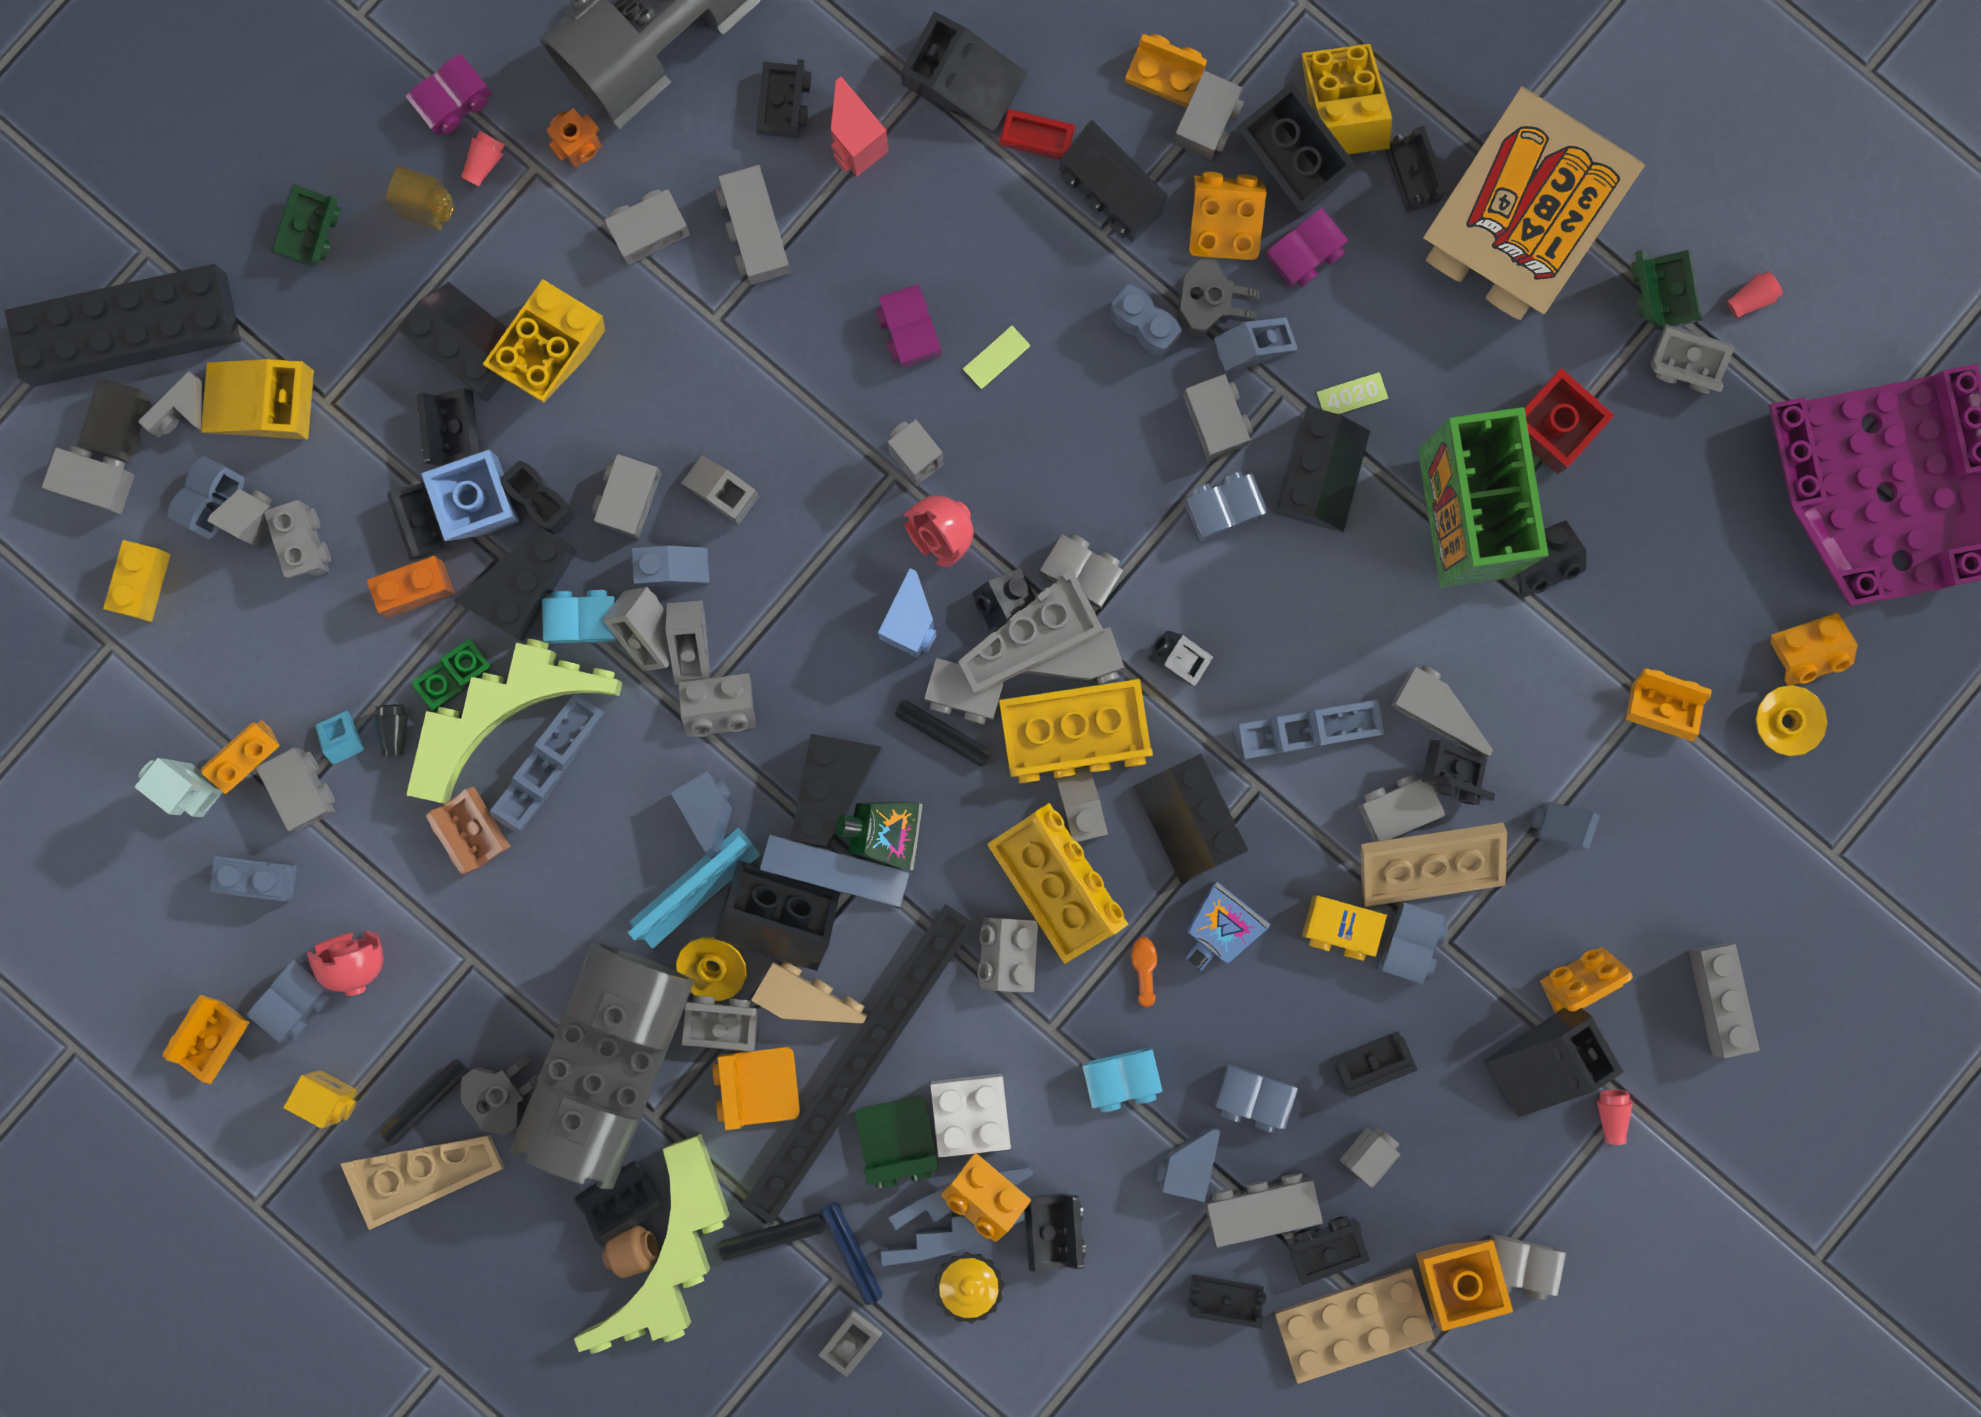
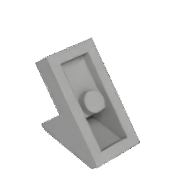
M188 371L138 422L148 432L160 437L162 434L166 435L173 431L179 424V418L183 415L193 426L201 430L205 383Z
M852 1308L818 1356L848 1377L883 1332Z

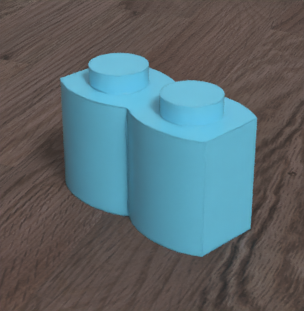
M607 590L586 591V597H572V592L570 591L551 592V598L542 599L543 642L548 644L618 641L602 621L617 599L614 596H608Z
M1152 1047L1082 1063L1092 1108L1099 1107L1100 1112L1122 1108L1120 1102L1135 1099L1136 1104L1148 1103L1157 1099V1093L1163 1092Z

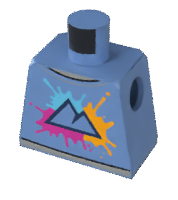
M1213 882L1186 930V933L1193 937L1197 943L1185 959L1200 971L1206 967L1214 955L1222 962L1228 964L1265 932L1271 924L1220 883Z

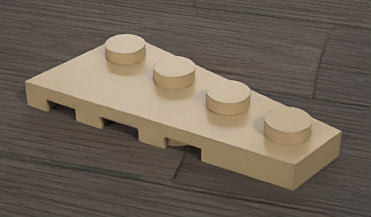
M490 1135L340 1164L369 1230L505 1168Z

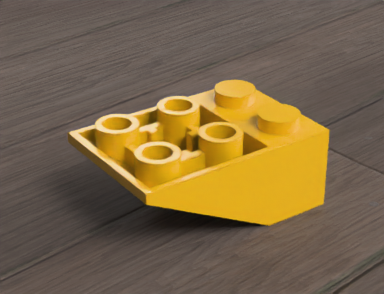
M1371 44L1302 53L1308 102L1348 154L1389 149L1392 115Z
M542 279L486 358L483 366L544 403L587 358L605 332L603 316Z
M262 359L208 362L201 433L308 440L314 370L303 361Z

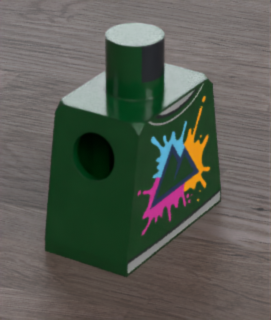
M906 801L857 803L854 817L839 816L836 822V834L840 837L850 838L849 851L851 854L891 868L914 871L924 803Z

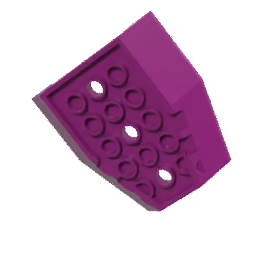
M1978 363L1942 370L1929 377L1811 400H1805V397L1768 405L1791 509L1849 606L1901 598L1981 580V375ZM1864 416H1871L1877 422V430L1874 434L1863 430L1861 420ZM1879 484H1886L1891 488L1892 499L1889 502H1883L1878 498L1876 491ZM1895 552L1903 553L1908 560L1907 568L1904 571L1897 570L1892 564V557Z

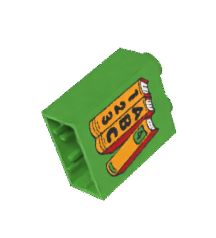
M1520 407L1449 418L1418 448L1440 588L1511 578L1549 556L1525 408Z

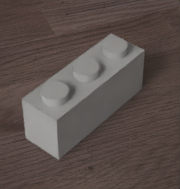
M760 165L719 176L722 188L715 189L721 210L727 208L729 210L731 221L725 222L731 243L738 241L741 254L736 255L735 259L740 275H748L750 284L753 285L791 274Z
M1721 943L1688 950L1712 1056L1729 1058L1760 1051L1736 944Z
M1300 1172L1282 1176V1182L1268 1185L1267 1181L1247 1184V1190L1233 1193L1232 1189L1212 1192V1198L1205 1200L1204 1203L1213 1243L1218 1248L1323 1224L1313 1180L1309 1176L1303 1177V1174Z

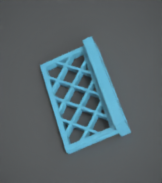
M737 828L724 839L719 854L713 859L708 855L704 856L629 922L633 928L628 931V934L634 941L644 939L654 949L731 882L738 860L752 864L762 854L741 829Z

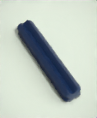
M834 1202L821 1209V1216L864 1303L870 1305L879 1301L882 1298L880 1287L839 1204Z

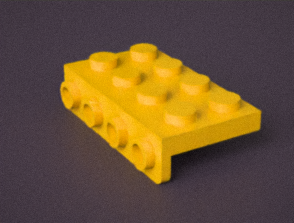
M1140 679L999 700L1010 777H1018L1019 784L1040 781L1039 774L1054 772V778L1076 775L1075 768L1088 766L1090 773L1111 770L1110 763L1124 761L1125 767L1145 765V758L1153 756Z
M1050 803L987 843L989 849L1064 964L1108 937L1115 935L1128 925L1121 907L1112 900L1104 887L1101 876L1092 869L1084 857L1082 847L1073 840L1064 826L1063 818L1052 808Z

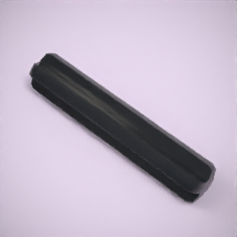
M902 700L895 711L896 717L977 765H986L992 753L989 748L907 700Z
M458 1059L453 1060L381 1130L380 1134L386 1142L391 1145L398 1143L461 1081V1078L469 1072L462 1061Z
M816 1213L722 1240L718 1244L720 1257L723 1261H727L821 1234L824 1231L822 1218Z

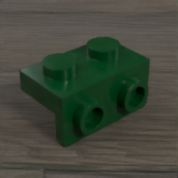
M295 184L291 185L271 253L310 267L317 265L319 260L325 261L331 241L326 240L329 227L335 228L341 212V208L336 206L338 197L334 195L325 196Z

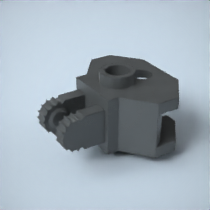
M1201 259L1184 275L1177 317L1189 336L1203 338L1218 323H1226L1227 320L1256 321L1257 312L1250 309L1231 307L1232 298L1245 301L1259 300L1260 291L1255 288L1235 286L1234 281L1226 279L1215 260ZM1191 295H1196L1199 297V299L1195 300L1191 297Z
M530 1053L510 1068L497 1071L477 1067L461 1078V1103L482 1131L506 1136L519 1127L524 1113V1100L529 1097L528 1093L534 1089L540 1074H535L523 1086L515 1077L518 1072L525 1070L534 1061ZM484 1100L490 1105L489 1110L484 1108Z

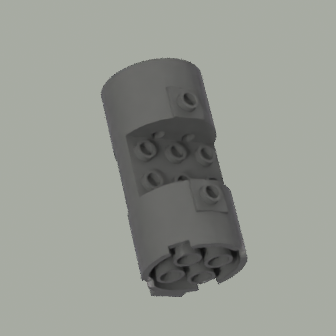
M571 0V7L564 12L566 15L540 38V43L556 66L582 96L604 116L608 123L620 129L671 83L665 75L663 65L656 56L698 17L711 30L724 35L761 0H616L613 5L608 0Z
M592 942L510 1151L518 1156L521 1155V1152L528 1154L527 1163L564 1179L580 1184L594 1179L598 1180L597 1187L613 1189L695 980L641 955L603 943Z

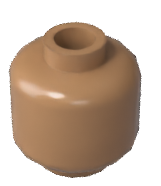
M635 1226L606 1243L605 1249L602 1251L605 1267L608 1270H612L620 1278H629L651 1270L655 1264V1259L659 1256V1246L656 1237L651 1231H647L641 1226Z

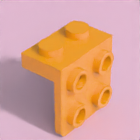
M1204 172L1202 176H1194V204L1189 243L1191 255L1242 260L1257 259L1260 252L1266 200L1264 180H1258L1257 176L1250 174H1240L1237 178H1223V174L1217 172Z
M1600 947L1585 952L1580 959L1567 966L1554 969L1549 976L1540 980L1554 1013H1557L1564 1007L1568 1011L1585 1008L1623 987V984L1629 982L1633 976L1629 968L1605 948Z
M790 1047L722 1054L718 1057V1064H713L714 1085H721L722 1100L716 1101L717 1117L719 1122L725 1123V1130L740 1129L743 1125L793 1120L800 1115L794 1051Z

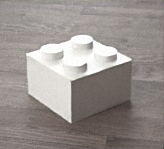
M1002 1073L931 1081L938 1157L1011 1149Z

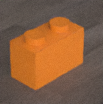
M436 556L367 579L378 614L387 618L455 594L445 564Z

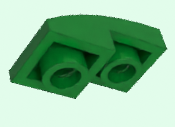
M469 638L440 658V663L412 681L411 686L430 711L434 713L438 710V707L444 706L469 687L471 677L480 678L491 666Z

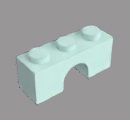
M162 758L148 762L138 775L140 780L135 785L137 790L171 815H181L186 811L193 817H204L223 793L203 776L201 770L192 763Z

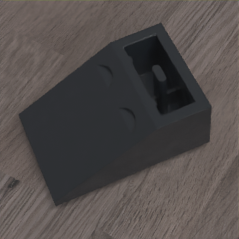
M934 11L901 71L902 86L994 134L1025 79L1027 72L966 27Z
M1564 1007L1484 1060L1518 1117L1593 1093L1623 1073L1620 1064L1595 1020L1583 1008L1576 1011H1568Z

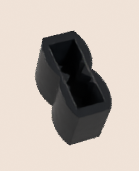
M518 461L501 477V482L508 494L526 507L532 519L548 532L554 535L559 534L575 518L569 504L558 493L550 489L545 479L529 464Z

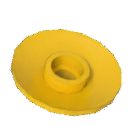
M1794 685L1778 687L1768 693L1758 705L1755 718L1757 733L1764 744L1774 752L1786 756L1806 754L1816 748L1825 736L1827 727L1826 711L1819 698L1808 689ZM1785 715L1792 719L1790 728H1786L1782 724V718Z
M700 937L691 940L681 949L676 961L677 971L695 980L691 993L697 996L715 997V1001L732 998L742 989L747 977L746 963L740 952L731 944L716 940L714 937ZM710 961L716 962L719 966L711 964Z

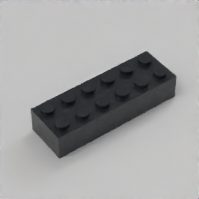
M216 264L4 310L18 379L33 387L241 341L228 277Z

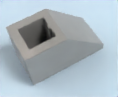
M701 455L681 482L683 486L738 525L759 498L754 488L729 470Z

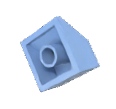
M486 450L421 473L445 541L487 535L521 523L512 496L508 494L501 482V477L504 473L499 458L491 450Z
M910 568L878 631V635L881 641L919 658L922 651L927 654L929 653L937 634L936 630L933 629V618L917 572Z

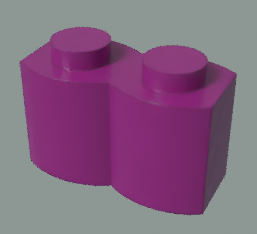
M459 54L441 66L434 75L414 87L406 95V98L438 136L442 133L449 134L456 130L461 124L460 119L469 112L476 113L487 105L488 97L492 92L464 56Z
M1321 208L1273 245L1266 252L1265 258L1290 289L1297 284L1303 288L1318 276L1315 269L1325 262L1328 266H1331L1346 253L1342 248L1349 240L1325 210Z
M919 284L879 297L881 307L875 309L881 329L889 328L892 340L886 343L893 362L900 360L903 369L942 356L941 347Z

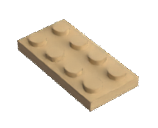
M1504 823L1361 844L1362 899L1365 907L1506 886L1507 830Z
M1410 1267L1274 1311L1297 1384L1435 1339L1413 1270Z

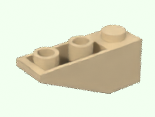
M783 961L782 964L772 963L751 999L754 1003L782 1019L864 1023L868 1016L862 1012L865 1007L864 1005L849 996H846L844 1000L837 998L831 994L834 989L833 987L818 978H815L813 982L806 980L800 976L803 971L802 969L786 961Z

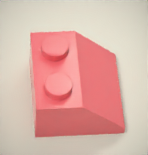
M841 76L835 83L831 122L833 143L831 147L835 152L833 157L838 165L845 172L850 169L858 177L889 152L887 130Z

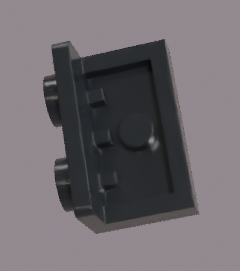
M797 59V65L763 62L757 134L799 138L800 127H807L808 106H804L802 103L803 93H810L811 72L806 71L805 60Z
M463 388L438 395L428 393L417 394V416L420 422L421 451L425 464L444 466L480 453L473 390Z
M424 482L393 489L387 493L410 561L451 550L458 542V539L452 541L444 540Z
M1567 520L1544 529L1549 556L1515 575L1519 581V592L1522 597L1533 593H1541L1556 583L1576 578L1586 570V549Z
M1021 568L989 580L973 591L976 607L983 615L991 634L998 631L1013 615L1020 610L1022 611L1036 599Z
M1430 740L1422 782L1436 787L1435 793L1451 797L1458 795L1459 802L1469 805H1479L1480 800L1494 801L1495 793L1481 788L1487 758L1441 740Z
M636 1161L622 1166L613 1189H601L596 1186V1183L574 1197L575 1204L585 1214L594 1240L601 1247L611 1239L632 1229L664 1209L651 1177Z
M1055 1193L1029 1197L1031 1202L1025 1208L1029 1271L1040 1272L1067 1267L1072 1269L1084 1268L1086 1246L1082 1239L1081 1221L1083 1219V1208L1079 1202V1196L1068 1193Z
M1347 1215L1336 1217L1327 1222L1328 1227L1318 1231H1314L1313 1227L1305 1228L1293 1233L1294 1239L1286 1241L1302 1285L1370 1262L1360 1232V1224L1355 1218L1348 1219Z

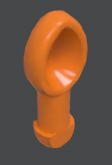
M1140 937L1133 945L1131 961L1134 969L1138 972V1002L1140 1006L1148 1008L1153 1006L1156 1000V994L1153 993L1152 972L1157 965V951L1151 940L1147 937Z

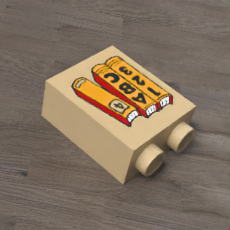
M1521 85L1426 231L1423 238L1435 246L1425 260L1458 282H1462L1470 268L1492 281L1494 285L1485 298L1518 320L1523 318L1530 306L1545 314L1645 167V164Z

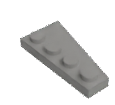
M1070 568L1062 575V578L1050 588L1047 587L1033 602L1022 611L1020 610L1013 615L1004 626L990 634L961 658L958 663L975 696L1103 634L1104 630L1073 569Z

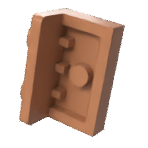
M474 786L465 789L442 807L431 810L426 814L433 833L440 839L450 856L452 864L462 875L482 868L511 847L494 818L489 816L490 812Z

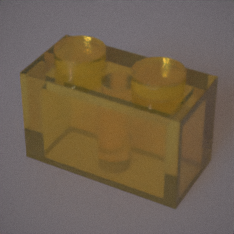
M398 165L396 166L385 197L386 201L401 218L441 231L444 221L448 222L453 212L454 204L451 201L452 197L437 178Z

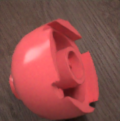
M933 495L919 501L904 513V517L909 518V521L904 525L912 542L925 556H928L931 551L934 556L939 558L935 562L937 565L950 567L969 550L974 531L970 519V511L962 502L955 501L946 496Z
M363 931L365 938L355 940L352 939L353 933H347L330 938L314 946L316 953L313 954L308 951L307 956L316 980L324 988L334 992H344L346 996H353L364 992L366 985L373 982L382 970L384 961L382 945L376 932Z

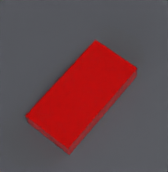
M1007 109L999 145L1060 160L1071 146L1075 125Z

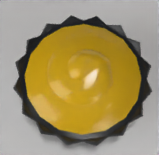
M965 1252L960 1256H952L949 1262L942 1264L941 1271L935 1276L936 1285L933 1291L937 1296V1305L943 1308L945 1316L953 1317L957 1323L966 1321L973 1324L977 1320L985 1321L989 1314L996 1312L998 1303L1003 1300L1002 1290L1005 1285L1001 1280V1271L995 1268L992 1260L985 1259L981 1254L973 1255Z

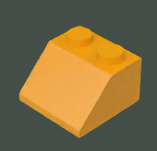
M1493 1240L1448 1244L1416 1253L1433 1319L1442 1331L1513 1312Z

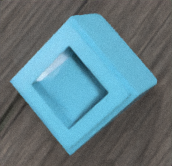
M344 711L315 725L321 750L332 764H337L364 751L363 743L348 711Z

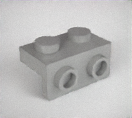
M1665 324L1650 361V366L1657 373L1656 377L1665 382L1675 384L1678 379L1691 383L1689 387L1701 393L1710 394L1711 390L1721 392L1724 386L1721 380L1734 351V346Z
M296 500L264 512L284 577L289 579L305 573L319 577L330 573L327 563L331 562V556L325 542H320L316 529H319L321 526L314 508L310 509L308 505Z
M749 673L679 682L681 720L687 737H705L715 733L741 732L746 729L756 728L752 684Z
M983 918V926L980 930L981 960L977 970L980 989L1034 992L1038 922L1036 920Z
M693 995V1002H686L684 1007L685 1018L682 1045L754 1052L759 1008L750 1007L751 1000L729 999V1005L715 1004V997Z

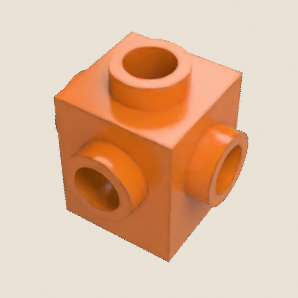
M574 108L569 112L564 111L556 115L550 122V127L546 130L552 140L548 146L561 161L567 158L574 168L589 161L602 147L596 135L599 131L597 125L588 114H584L581 117Z

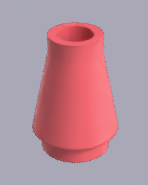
M479 131L476 139L472 137L464 170L460 177L480 187L484 178L504 155L501 152L505 144Z
M1770 271L1763 274L1757 273L1733 297L1728 299L1726 304L1733 316L1738 319L1744 314L1776 303L1777 298L1783 295V291L1777 279Z
M1617 1089L1603 1090L1600 1092V1099L1596 1102L1604 1131V1142L1610 1145L1626 1144L1633 1107L1630 1093Z

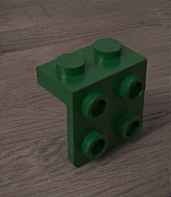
M1644 250L1635 252L1636 261L1631 262V269L1635 283L1640 282L1642 296L1637 297V306L1641 318L1646 317V320L1659 330H1663L1665 324L1676 327L1703 321L1691 252L1685 250L1652 258Z
M924 1097L904 1098L861 1107L856 1111L855 1118L865 1163L864 1175L866 1185L875 1183L876 1189H882L897 1185L896 1179L911 1176V1181H920L933 1177L932 1171L938 1170L939 1164Z

